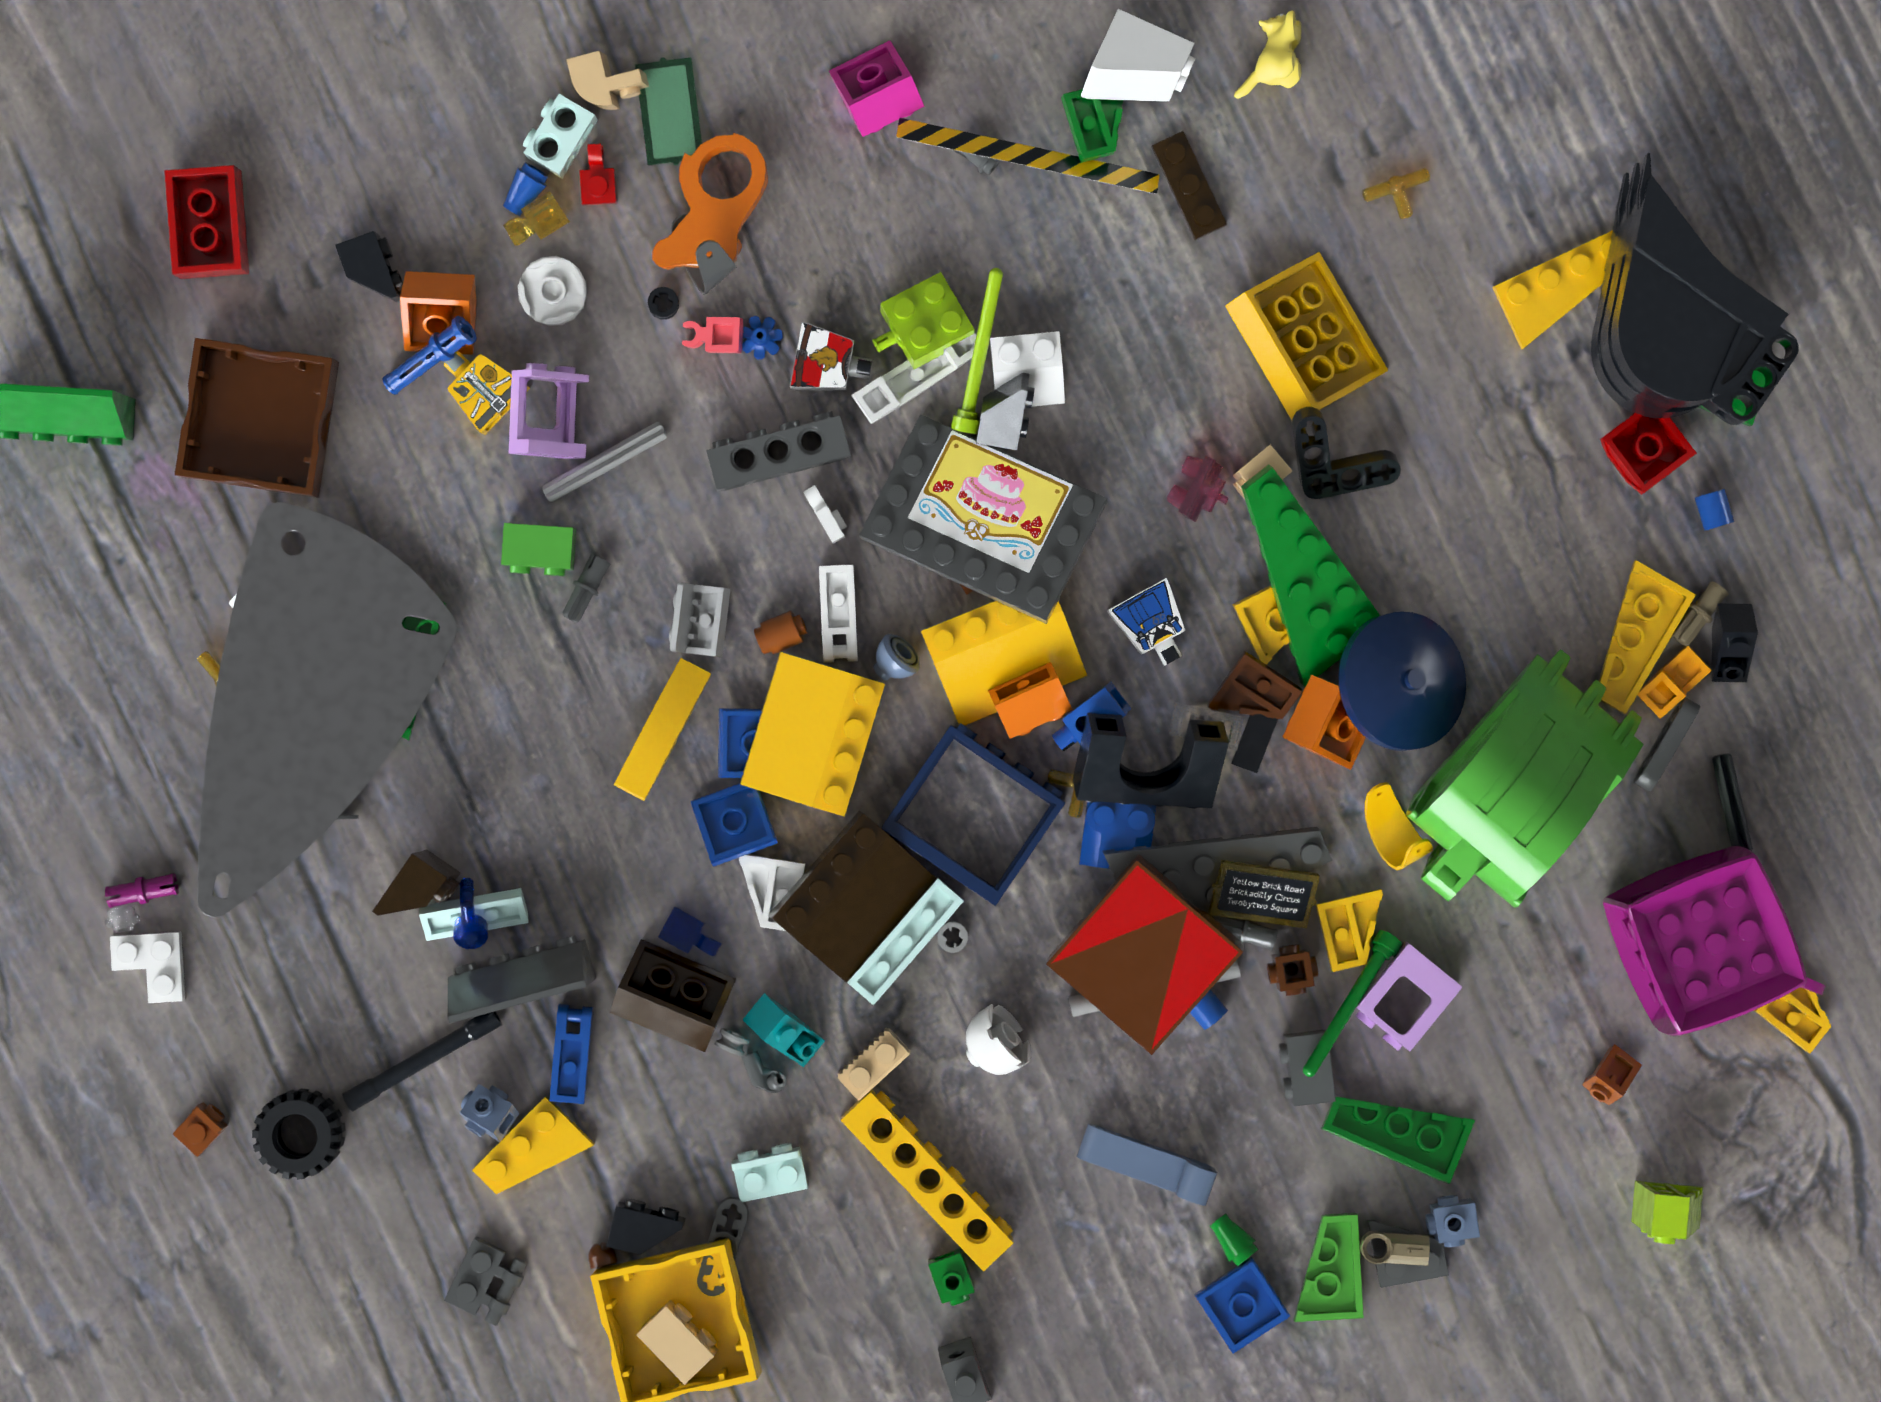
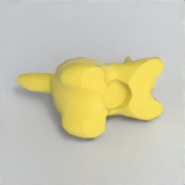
M1293 10L1288 11L1286 16L1279 14L1268 20H1259V25L1266 32L1268 40L1257 60L1255 71L1235 91V98L1239 99L1249 94L1259 82L1291 88L1300 80L1301 64L1294 50L1301 40V22L1296 20Z

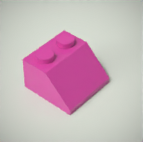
M890 40L829 70L862 137L878 132L884 126L899 120V118L908 117L915 111L925 107L910 72Z

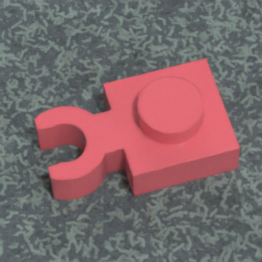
M706 317V327L694 321L683 323L684 328L694 329L696 336L691 341L683 340L682 345L695 349L705 343V351L708 353H742V318Z

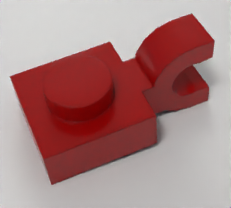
M601 143L587 144L590 169L579 170L582 205L617 204L615 169L604 168V148Z

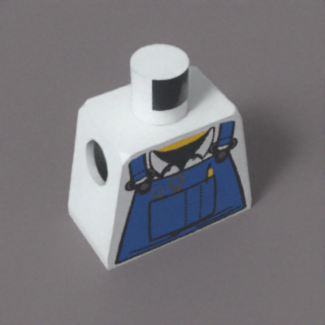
M1167 578L1107 610L1111 618L1141 655L1155 648L1164 666L1182 656L1173 637L1184 632L1185 628Z

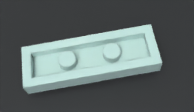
M521 888L450 900L419 908V917L427 941L529 923L528 911Z

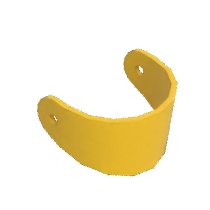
M1388 782L1379 783L1367 793L1365 799L1367 828L1378 853L1390 867L1395 870L1403 869L1433 851L1430 840L1422 839L1407 818Z

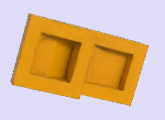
M1685 646L1641 688L1638 697L1661 719L1686 697V693L1707 676L1712 669L1690 646Z

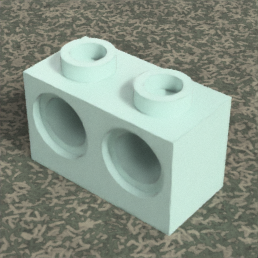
M558 94L555 100L549 99L541 112V117L544 118L537 130L531 129L524 140L523 146L526 147L524 154L528 159L563 179L598 119L595 114ZM572 112L576 115V120L571 127L562 128L558 125V119L562 113ZM548 141H553L558 144L557 153L550 158L541 156L540 149L542 145Z

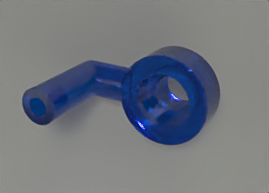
M463 878L460 881L461 916L454 922L453 938L455 943L462 948L476 949L483 946L488 939V924L482 916L475 914L474 881L471 878Z

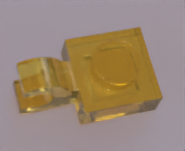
M551 191L521 209L525 217L510 219L503 226L514 245L517 246L535 233L542 240L570 221Z

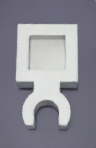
M815 485L803 492L832 543L834 544L845 538L841 530L847 526L838 510L830 512Z

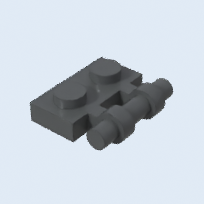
M475 1237L444 1301L473 1315L477 1314L482 1303L490 1308L485 1321L497 1326L502 1314L506 1315L511 1306L508 1302L515 1287H520L524 1279L522 1273L527 1262L515 1257L510 1268L501 1264L507 1251ZM494 1276L504 1280L496 1296L487 1292Z

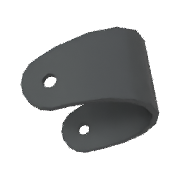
M686 214L678 216L673 221L672 232L685 218ZM713 240L702 242L696 249L695 255L699 268L686 267L695 286L703 295H706L737 268L720 244ZM711 251L712 255L708 257L707 252Z

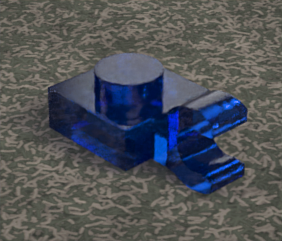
M678 907L673 908L658 938L687 954L690 953L693 946H696L714 957L722 943L701 932L706 924L705 922Z

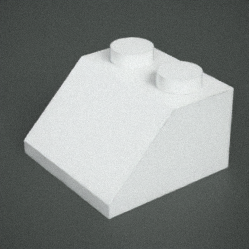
M1059 331L990 338L994 390L1021 373H1029L1028 387L1035 388L1032 407L1065 404Z

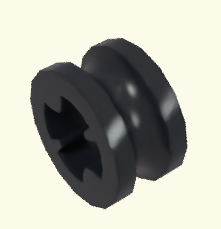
M668 287L654 289L648 297V307L651 314L660 320L672 318L679 309L676 293ZM662 294L668 295L669 302L673 303L670 310L666 307V312H660L658 305L654 304L657 297L661 299L660 295Z

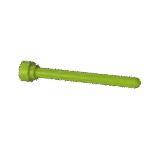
M993 268L989 272L962 409L958 408L957 414H953L951 423L953 430L972 434L978 433L980 419H977L978 412L975 409L1003 272L999 268Z

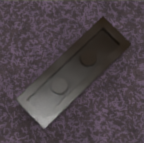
M1184 131L1152 145L1151 148L1194 240L1225 227L1227 223Z

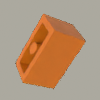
M1051 662L988 690L1010 739L1026 735L1035 727L1048 721H1057L1073 710Z

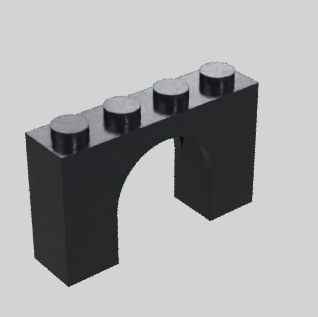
M1087 713L1072 778L1077 800L1113 802L1126 805L1146 804L1159 807L1179 806L1192 809L1213 807L1229 745L1222 721L1189 719L1183 747L1179 756L1170 765L1160 770L1138 772L1128 769L1120 763L1127 737L1122 715Z

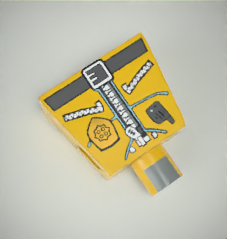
M456 351L454 358L444 363V366L456 377L447 389L476 429L483 435H486L510 410L512 374L482 354H479L470 363L459 351Z

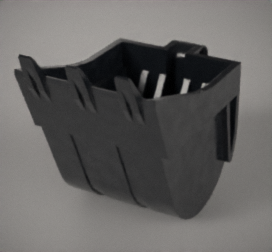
M1647 153L1644 157L1641 175L1640 165L1636 163L1633 168L1630 184L1629 173L1624 174L1621 184L1611 244L1604 270L1605 276L1592 333L1591 357L1594 371L1607 394L1620 406L1633 413L1650 418H1672L1689 413L1702 405L1730 425L1742 424L1757 414L1799 352L1797 339L1780 327L1789 314L1733 275L1709 251L1652 176L1650 153ZM1774 342L1780 343L1784 347V359H1780L1773 354L1772 345ZM1753 371H1759L1764 375V387H1759L1753 382ZM1734 399H1739L1744 403L1746 407L1744 416L1734 412L1732 408Z

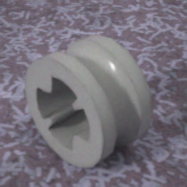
M956 921L946 922L937 934L940 947L950 953L961 951L968 942V932L965 926ZM952 927L960 930L959 937L962 938V942L959 945H956L954 942V946L951 947L946 944L947 937L943 933L946 929L949 928L952 931Z
M721 1028L722 1038L716 1040L715 1045L730 1053L744 1056L743 1046L749 1044L750 1040L736 1032Z

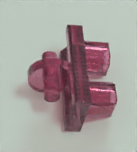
M1187 456L1181 472L1194 480L1189 490L1174 485L1167 497V501L1179 510L1178 512L1185 518L1196 522L1202 509L1211 513L1216 502L1226 505L1229 498L1221 494L1226 481L1218 478L1223 467L1216 463L1215 459L1205 456L1204 460Z

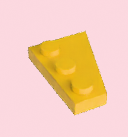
M1271 585L1232 604L1258 659L1266 665L1284 645L1290 642L1285 625L1282 623Z
M546 1095L472 1171L495 1194H498L594 1146L595 1143L553 1101H549L550 1098Z

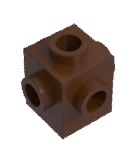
M1299 944L1279 947V953L1271 955L1272 963L1267 964L1270 984L1276 983V987L1280 992L1286 991V996L1307 993L1306 987L1315 986L1314 977L1318 976L1316 957H1310L1309 951L1306 949L1300 950ZM1290 962L1297 965V971L1293 975H1287L1285 972V966Z

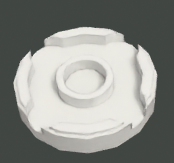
M558 256L542 257L530 263L525 269L526 271L522 274L518 284L519 301L524 311L535 321L549 326L563 325L575 319L584 308L587 299V283L580 269L569 260Z

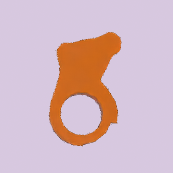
M733 133V135L711 138L702 143L691 156L684 153L679 167V181L684 197L690 207V212L678 224L672 234L655 244L652 251V260L659 267L666 270L681 266L699 268L695 255L696 249L702 242L707 240L719 243L734 263L737 261V255H739L742 249V244L738 239L739 232L767 187L768 172L767 164L757 145L745 136ZM729 151L741 153L747 157L751 163L752 175L748 186L742 193L733 198L718 199L711 197L705 192L702 186V174L705 165L712 157L721 152ZM711 251L707 252L708 257L712 255Z

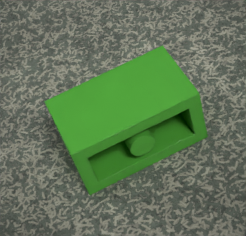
M504 523L501 565L510 566V573L530 574L531 568H544V575L565 576V570H574L576 529L573 527Z

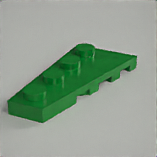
M1335 1097L1336 1102L1331 1103L1321 1127L1322 1130L1441 1182L1450 1184L1475 1123L1474 1119Z

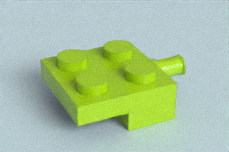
M939 272L880 303V312L890 331L872 339L878 352L897 343L914 370L943 355L944 349L973 335L975 329L943 274Z

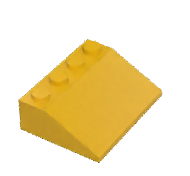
M1320 252L1245 291L1225 305L1291 420L1300 409L1314 407L1320 411L1389 371Z
M994 601L921 631L958 724L967 725L997 713L988 690L1049 662L1052 663L1062 686L1087 676L1059 601L1047 624L998 601Z
M780 652L740 784L845 817L885 684Z

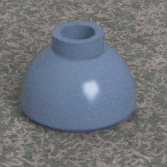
M887 634L883 637L877 647V662L873 666L876 674L883 680H888L891 677L896 679L907 678L915 674L920 669V661L915 649L898 635Z

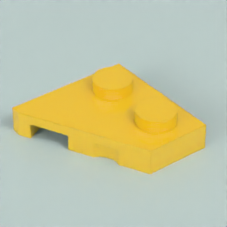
M1382 889L1316 904L1332 972L1367 964L1370 942L1377 922V912L1383 896Z
M1801 987L1765 1006L1753 1010L1810 1054L1831 1028L1825 1011L1821 1009L1818 1003L1819 999L1816 993Z

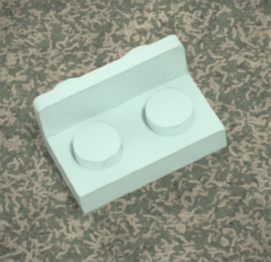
M785 1143L771 1147V1153L758 1155V1150H751L737 1154L738 1159L732 1161L731 1167L735 1174L740 1201L746 1202L808 1189L801 1148H792L791 1143Z

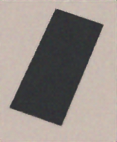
M1262 714L1250 715L1231 764L1257 773L1278 719L1268 718Z

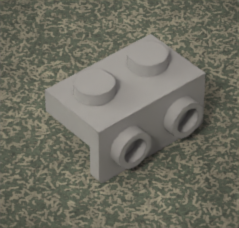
M680 582L677 584V591L673 597V606L675 608L673 625L669 631L670 651L715 657L723 656L730 598L729 588Z

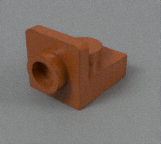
M1614 1044L1607 1050L1594 1073L1587 1077L1582 1085L1590 1091L1594 1099L1610 1105L1624 1096L1642 1064Z
M204 1102L197 1105L186 1120L173 1132V1135L197 1157L228 1126L223 1121L225 1118L224 1114L213 1104L207 1106Z

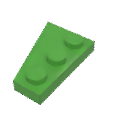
M1358 1214L1322 1215L1293 1320L1294 1322L1364 1318Z

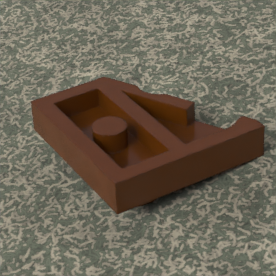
M1244 651L1208 702L1207 707L1214 711L1225 709L1239 711V714H1262L1268 718L1283 719L1302 693V688Z

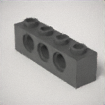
M832 411L813 416L814 422L801 426L799 420L779 425L780 431L767 434L766 429L747 433V440L733 443L732 438H726L713 442V448L706 450L716 490L723 492L852 458L841 416L834 417ZM808 433H816L822 439L821 446L815 451H807L802 446V440ZM777 441L784 442L788 446V453L781 460H774L769 456L770 446ZM743 450L751 451L755 457L753 465L747 469L739 468L735 462L737 454Z

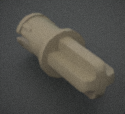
M1710 581L1708 587L1696 603L1690 604L1689 612L1672 635L1674 639L1684 646H1689L1706 623L1712 622L1711 616L1716 610L1717 603H1721L1729 595L1727 590L1718 583Z

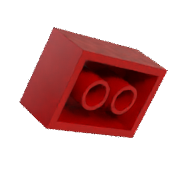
M234 165L164 170L172 275L179 279L249 274L242 171Z

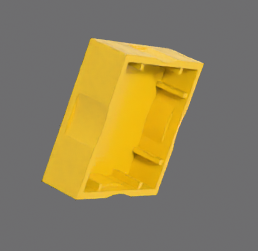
M729 1238L597 1268L590 1275L601 1323L610 1341L611 1364L621 1402H664L688 1392L712 1391L758 1380L762 1369ZM711 1255L713 1259L708 1257L706 1265H713V1269L710 1275L703 1276V1281L707 1283V1289L711 1291L714 1290L715 1286H722L723 1284L725 1291L720 1295L708 1296L698 1287L697 1277L704 1256ZM670 1300L675 1305L677 1303L682 1304L692 1315L690 1321L699 1330L702 1328L706 1329L716 1340L714 1346L718 1349L715 1356L685 1385L636 1335Z

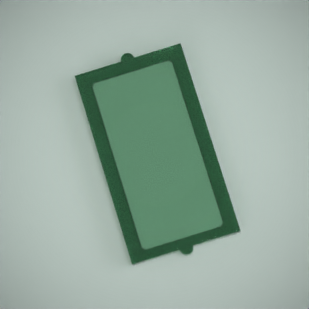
M662 57L658 62L635 64V69H640L646 73L649 87L640 89L641 94L639 95L647 165L673 163L674 166H678L683 159L684 153L691 156L702 144L692 58L666 60V58Z

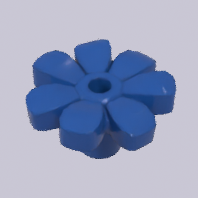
M758 316L749 318L750 328L743 327V338L747 340L742 343V350L745 353H750L754 350V357L757 360H763L766 351L771 355H776L780 348L775 341L783 339L782 330H773L776 321L771 317H766L763 323H761ZM760 334L763 335V338L761 339L758 338Z

